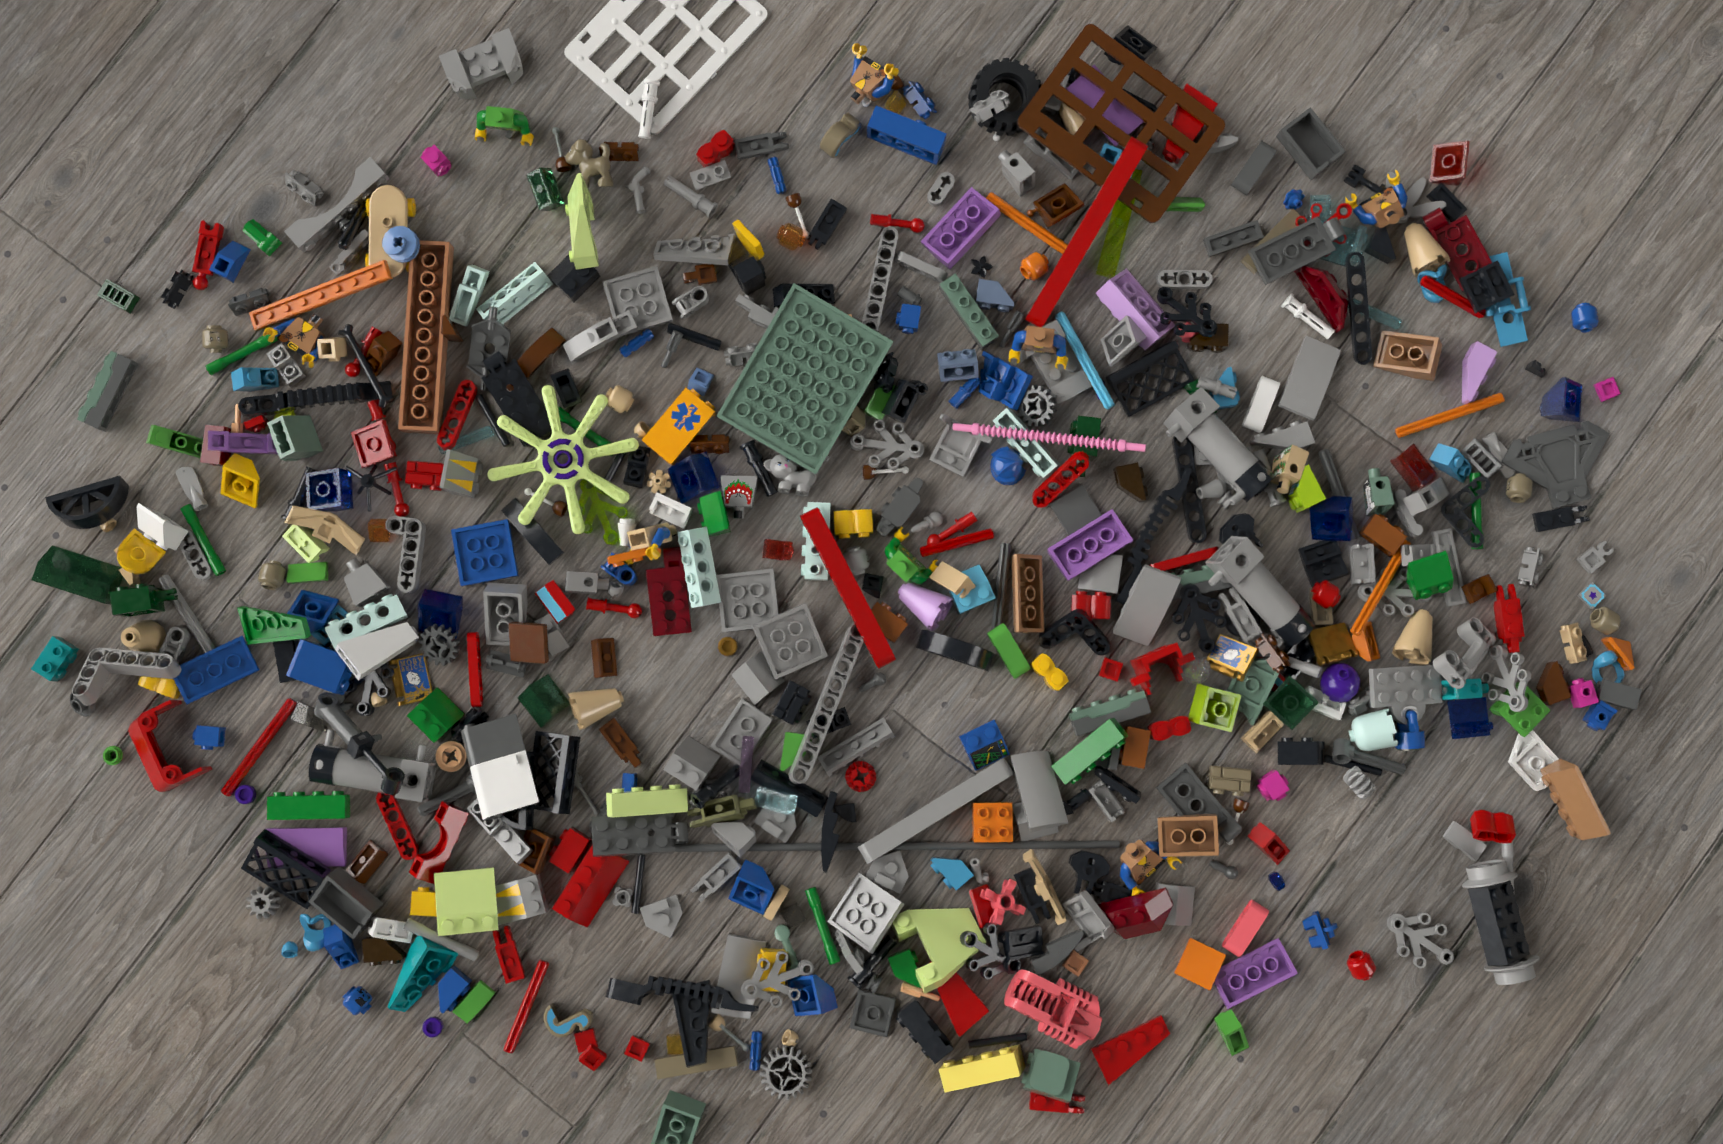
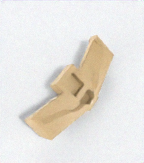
M293 505L284 522L313 528L312 536L329 544L332 538H334L356 556L365 538L342 521L338 515L329 511L324 512Z
M1030 849L1023 854V860L1030 863L1036 874L1035 891L1038 896L1042 895L1044 901L1050 900L1056 913L1055 921L1057 925L1066 922L1065 911L1047 873L1034 851Z

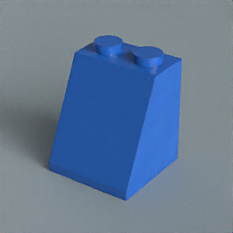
M300 639L286 676L335 694L344 695V692L349 687L352 671L336 650L319 643Z

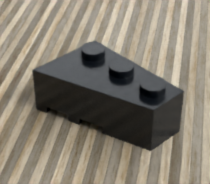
M747 253L729 263L728 266L744 294L749 295L766 286L765 268L760 260L756 261L753 255Z
M915 997L897 1011L898 1018L896 1020L903 1028L907 1027L910 1031L909 1036L911 1039L921 1045V1051L928 1059L931 1058L934 1064L938 1063L953 1050L952 1042Z

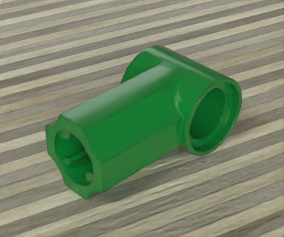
M254 219L244 225L242 231L255 241L257 246L269 257L282 244L276 236L264 229Z

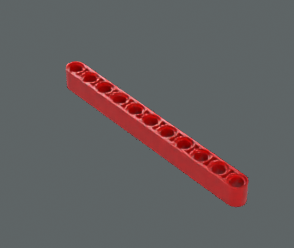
M1133 136L1130 138L1027 314L1026 321L1036 327H1043L1143 157L1148 145Z

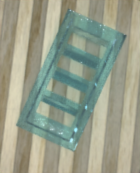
M1310 195V208L1316 202H1325V205L1322 206V210L1325 209V213H1320V217H1325V220H1321L1323 224L1331 215V195ZM1314 206L1313 212L1316 213V210H1320L1319 206Z
M757 786L756 806L786 815L794 814L797 795ZM764 793H767L765 803H763Z

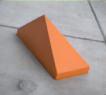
M1369 621L1359 636L1353 634L1351 637L1358 655L1367 662L1380 659L1372 623Z
M1614 637L1601 639L1608 650H1613L1616 653L1617 661L1624 671L1634 669L1631 643L1629 641Z

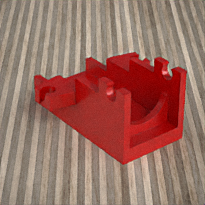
M1176 642L1164 645L1130 660L1136 677L1130 679L1132 686L1140 684L1145 695H1151L1149 689L1151 687L1149 682L1151 677L1148 672L1151 671L1149 667L1155 663L1168 665L1176 682L1182 681L1181 673H1183L1181 666L1195 660L1193 652L1183 655Z

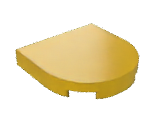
M740 220L734 221L732 224L742 245L756 260L762 259L765 254L759 240Z
M134 528L119 545L117 560L126 571L134 574H143L150 571L165 555L166 551Z

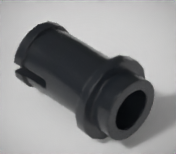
M1086 788L1080 789L1081 792L1067 800L1073 811L1085 802H1090L1092 796Z

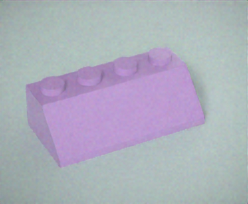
M1127 268L1109 279L1096 292L1100 301L1110 309L1115 318L1121 321L1126 315L1129 316L1147 336L1139 344L1144 350L1151 347L1175 327L1172 321L1169 325L1160 323V316L1164 311Z

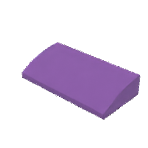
M1094 64L1092 67L1101 73V71ZM1082 75L1066 88L1092 109L1105 93ZM1115 99L1102 115L1128 135L1144 122ZM1103 133L1114 147L1119 145L1116 141H1114L1108 135Z
M971 187L922 239L921 244L948 269H951L1001 216L1000 210Z
M1111 509L1048 548L1047 553L1067 581L1130 544L1133 542V539L1116 513Z
M347 827L266 829L326 867L346 866ZM274 858L276 866L284 865L280 859ZM267 859V865L271 867L269 859Z
M1277 938L1222 966L1214 985L1228 1010L1298 973L1282 943Z

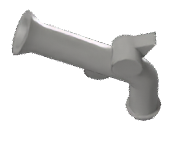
M645 166L633 177L632 183L625 186L634 193L637 208L636 214L647 212L642 200L644 187L639 184L646 175L650 174V169Z

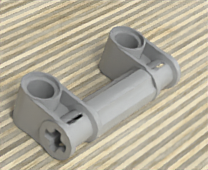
M1476 617L1470 618L1457 627L1459 637L1470 646L1462 659L1456 652L1448 650L1433 660L1434 669L1456 689L1464 687L1466 679L1472 676L1475 669L1489 652V647L1496 642L1495 635Z

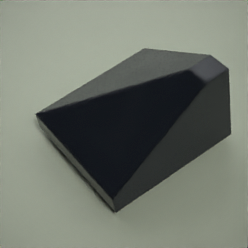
M865 573L862 590L880 599L884 576Z

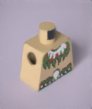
M1292 444L1274 457L1272 473L1275 478L1271 482L1278 485L1277 491L1279 493L1287 494L1289 487L1301 479L1309 455L1308 451Z

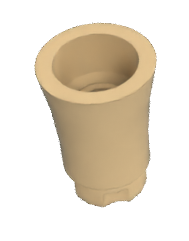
M1062 102L1059 108V116L1066 130L1074 136L1085 119ZM1094 128L1091 130V132L1088 134V136L1093 133Z

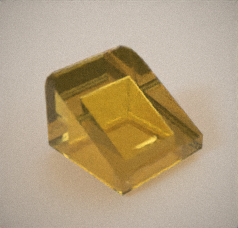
M897 90L893 92L885 103V109L900 114L906 106V101Z
M667 1034V1054H683L680 1034Z

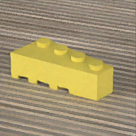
M1020 1044L996 1051H987L977 1056H966L958 1061L954 1059L947 1060L939 1068L944 1092H950L1019 1077L1026 1066Z

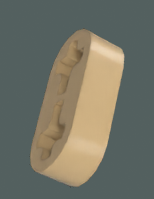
M781 884L763 917L772 921L789 892V888Z

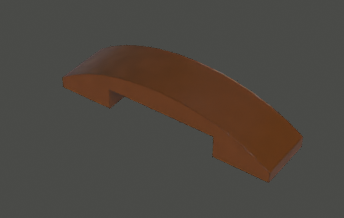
M552 327L538 338L517 360L527 379L566 341ZM508 384L506 386V388L509 391L514 390V386L512 384Z

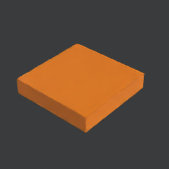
M1190 938L1174 973L1211 991L1226 958V954Z

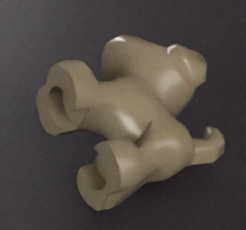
M578 139L565 155L566 162L571 165H579L587 187H589L590 178L600 174L602 177L598 180V187H613V180L610 174L609 145L606 143L600 144L603 150L602 156L592 158V146L586 140Z

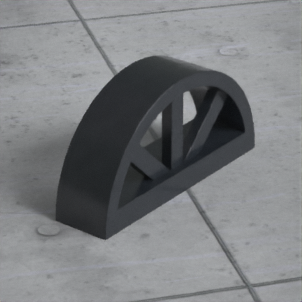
M119 475L45 498L49 509L65 525L75 529H90L106 523L120 511L127 499L129 485ZM98 500L104 502L100 507L91 512V502ZM83 505V515H69L74 507Z
M921 630L916 645L917 649L989 672L994 656L993 652L927 630Z
M527 751L535 784L536 752ZM534 805L503 813L500 819L513 828L533 830ZM518 810H519V821L516 820V819L513 817Z

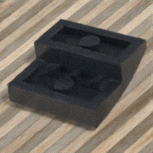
M1498 260L1459 279L1475 313L1514 295Z
M1335 537L1298 549L1311 587L1316 582L1332 581L1349 573L1341 557L1342 552Z

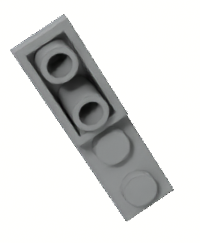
M739 294L735 300L736 305L750 312L748 315L749 321L766 329L779 309L775 307L773 312L770 313L771 310L767 306L755 304V300L746 294L744 296Z
M628 310L589 327L568 340L563 346L570 362H573L605 347V344L638 329V326L631 311Z
M478 799L467 808L487 833L496 839L517 864L520 865L533 852V849L525 842V838L515 828L503 822L500 817L490 821H483Z

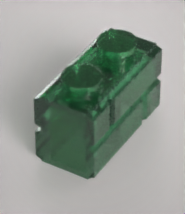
M541 167L526 174L540 211H551L565 204L551 168Z

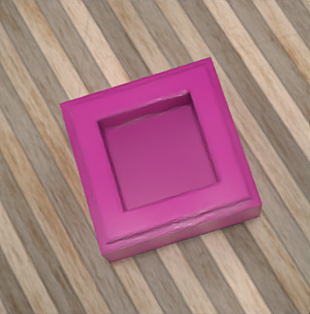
M1614 377L1594 384L1601 402L1621 394Z

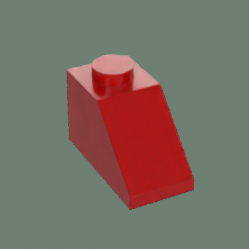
M1261 822L1247 836L1255 846L1277 865L1290 852L1282 840Z

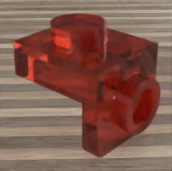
M764 539L762 558L791 561V557L794 554L792 541Z

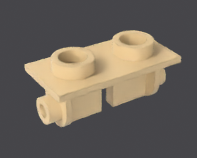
M1578 623L1560 626L1561 630L1559 631L1562 642L1570 643V646L1564 647L1566 659L1569 660V663H1579L1587 660V651L1583 645L1582 631Z

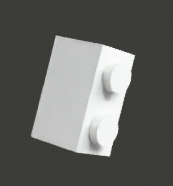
M138 503V528L145 532L143 536L152 541H158L156 545L165 550L171 548L176 551L188 531L164 514Z

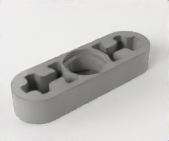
M898 251L894 259L897 264L939 283L945 281L948 275L944 270L901 251Z
M1163 270L1156 278L1157 285L1160 288L1168 287L1170 289H1206L1213 280L1211 273L1206 270ZM1164 275H1167L1168 279H1173L1174 275H1176V284H1173L1174 280H1169L1167 284H1165L1164 280H1161V278H1163ZM1187 275L1189 283L1182 284L1179 281V277ZM1202 275H1204L1205 279H1208L1205 284H1202L1200 280H1196L1192 284L1194 279H1200Z
M186 529L188 531L187 535H190L187 538L189 543L195 545L189 546L187 541H182L179 547L194 576L201 580H208L213 575L208 558L194 532ZM193 549L199 551V557L196 560H192L190 557V552ZM200 563L203 568H207L205 571L206 575L200 574L199 572L202 571L200 565L194 564Z

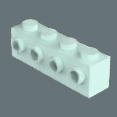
M1009 407L993 420L996 428L999 426L1004 428L1006 426L1007 429L1012 427L1013 430L1015 428L1018 430L1023 428V431H1026V429L1030 431ZM1014 437L1007 439V442L1013 448L1016 447L1020 451V457L1026 463L1029 462L1033 466L1032 470L1038 477L1042 476L1045 478L1060 465L1040 441L1036 442L1035 439L1033 441H1030V439L1025 441V438L1019 440V438L1014 439Z
M807 502V507H804L803 514L818 507L830 529L831 503ZM803 526V537H806V545H802V556H805V564H801V575L805 576V580L828 581V571L805 526Z

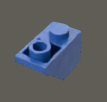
M232 241L217 253L209 270L234 283L251 249Z
M336 925L323 929L324 947L340 969L359 963V958L350 936Z
M456 966L452 967L438 983L439 1006L442 1014L447 1010L451 1012L458 1004L456 1001L460 995L464 997L471 989L469 984L472 980Z

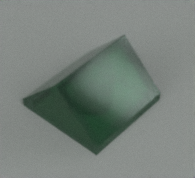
M549 674L529 685L517 697L540 728L570 706L569 700Z
M1289 675L1263 704L1293 730L1319 701L1305 686Z

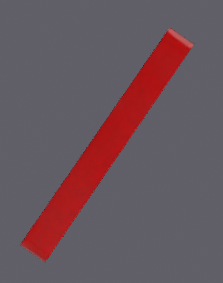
M816 507L800 515L876 666L880 669L896 660L895 655L820 510Z

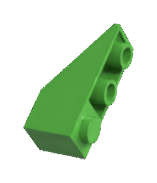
M151 425L146 444L201 458L203 439L157 425Z

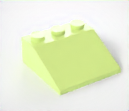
M494 867L434 873L438 936L498 930Z

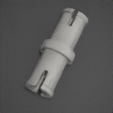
M1200 376L1197 388L1202 387L1204 390L1213 392V395L1219 394L1234 399L1237 387L1223 384L1220 380L1214 381Z

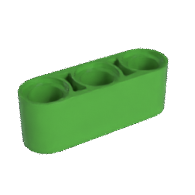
M1004 623L987 632L989 639L1014 679L1031 669Z

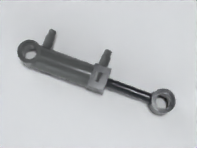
M328 692L321 693L318 696L314 709L315 715L320 719H325L348 745L347 752L354 759L365 755L381 773L383 779L381 790L388 795L398 794L405 778L404 772L397 767L387 769L371 751L373 744L381 740L382 735L371 736L367 731L362 732L344 712L353 708L354 704L352 702L338 705V699L334 694Z

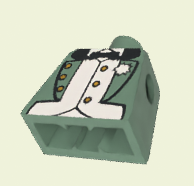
M1379 468L1369 469V479L1363 485L1366 516L1386 514L1394 505L1389 477H1381Z

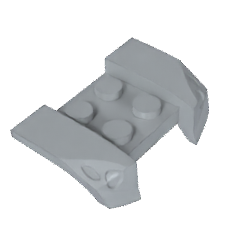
M509 28L492 34L493 39L461 52L454 49L439 55L446 76L454 92L461 99H477L472 87L507 74L511 84H514L523 75L522 62Z
M1057 320L1043 326V328L1055 329L1060 336L1066 337ZM1067 342L1065 356H1067L1068 362L1066 369H1064L1062 364L1058 365V369L1055 368L1056 354L1020 350L1021 363L1031 357L1046 385L1051 390L1049 395H1055L1054 399H1052L1053 402H1057V404L1062 403L1092 387L1085 371L1082 370Z

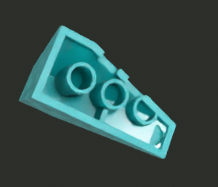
M417 935L409 948L389 1001L388 1009L406 1012L422 996V992L429 985L433 986L437 982L435 979L442 972L446 973L451 968L459 954L423 936Z

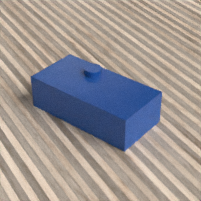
M877 105L867 125V138L934 165H937L945 146L947 133L929 127L921 120L914 121Z

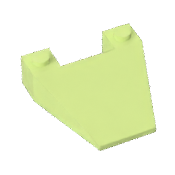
M577 173L567 196L568 204H565L566 215L569 216L572 246V251H569L570 262H574L576 270L599 266L598 251L590 221L595 220L594 206L582 174Z
M969 908L906 910L899 913L891 924L899 942L918 933L931 960V963L916 969V977L924 994L942 986L969 958H972L979 951L975 947L969 948L961 944L960 935L964 931L976 933L978 940L986 944V940Z

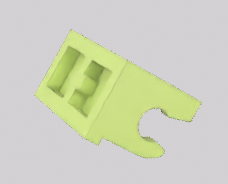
M292 525L282 536L308 563L319 560V555L326 553L330 549L322 540L312 536L313 530L308 527Z

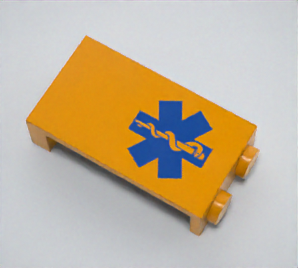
M685 388L642 439L643 443L672 467L677 462V457L712 416L715 417L717 415L714 411L715 407L709 401L704 403L699 399L701 395L694 389L688 390Z

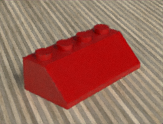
M592 844L552 909L565 918L588 928L630 861L621 855L593 857Z

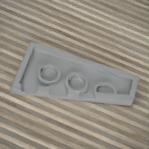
M735 233L719 238V235H713L711 239L700 240V237H693L689 241H683L682 239L657 241L653 253L654 260L729 265L736 239Z

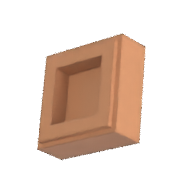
M1072 950L1062 966L1079 977L1089 960Z

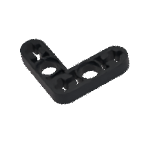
M1483 476L1475 478L1448 499L1441 507L1443 516L1472 548L1481 547L1485 540L1480 530L1463 511L1490 490V482ZM1478 481H1485L1486 489H1478L1476 493L1479 495L1475 497L1469 488L1472 486L1474 490L1478 487ZM1467 492L1471 494L1470 502H1461L1460 496L1462 493ZM1455 499L1463 506L1461 509L1458 506L1453 509L1454 514L1445 513L1447 511L1446 506L1452 507L1456 504L1453 502ZM1461 519L1468 521V527L1465 530H1460L1457 527V523ZM1473 527L1475 530L1471 532L1475 536L1480 535V542L1478 544L1475 542L1471 544L1472 538L1469 534L1466 537L1463 534L1469 532Z
M1081 609L1071 611L1045 628L1044 632L1039 633V645L1044 649L1053 648L1077 632L1095 654L1103 656L1110 650L1108 638L1087 613ZM1075 617H1082V621L1075 620ZM1064 625L1068 630L1061 633L1057 630L1059 626ZM1087 629H1093L1095 634L1087 636L1084 632ZM1044 637L1050 638L1051 641H1048V640H1045V641H1044ZM1097 638H1098V642H1099L1101 645H1104V646H1105L1104 648H1102L1101 646L1098 647V643H1097V641H1096Z

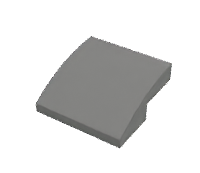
M1112 554L1079 575L1078 589L1117 594L1123 556Z

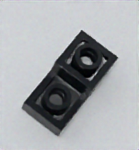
M639 446L637 450L629 453L628 465L623 480L624 485L638 488L643 487L651 448Z
M845 707L836 710L827 734L852 725ZM822 716L817 717L818 725L823 726L825 724V719ZM811 734L812 739L818 738L815 734Z

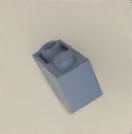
M979 279L975 302L980 309L998 308L1000 312L1013 310V300L998 281Z

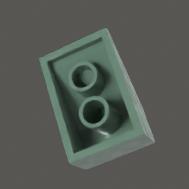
M670 1090L663 1103L651 1144H693L706 1103Z

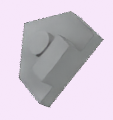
M788 801L764 805L754 820L762 829L779 838L784 843L788 841L797 827L792 803Z
M900 850L874 860L865 877L900 894L909 877Z
M677 894L640 907L646 927L669 938L672 937L683 914Z

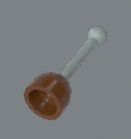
M554 127L552 133L555 134L559 158L556 160L557 172H567L572 167L571 164L566 162L562 153L559 139L560 130Z

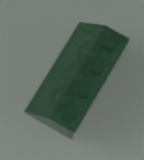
M52 545L37 562L31 580L111 605L109 592L116 591V588L120 587L123 575L119 571L122 567Z

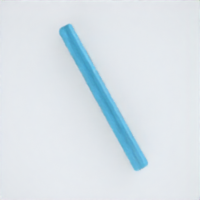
M1063 311L1057 313L1055 319L1064 331L1066 339L1104 408L1108 410L1114 407V401L1066 314Z

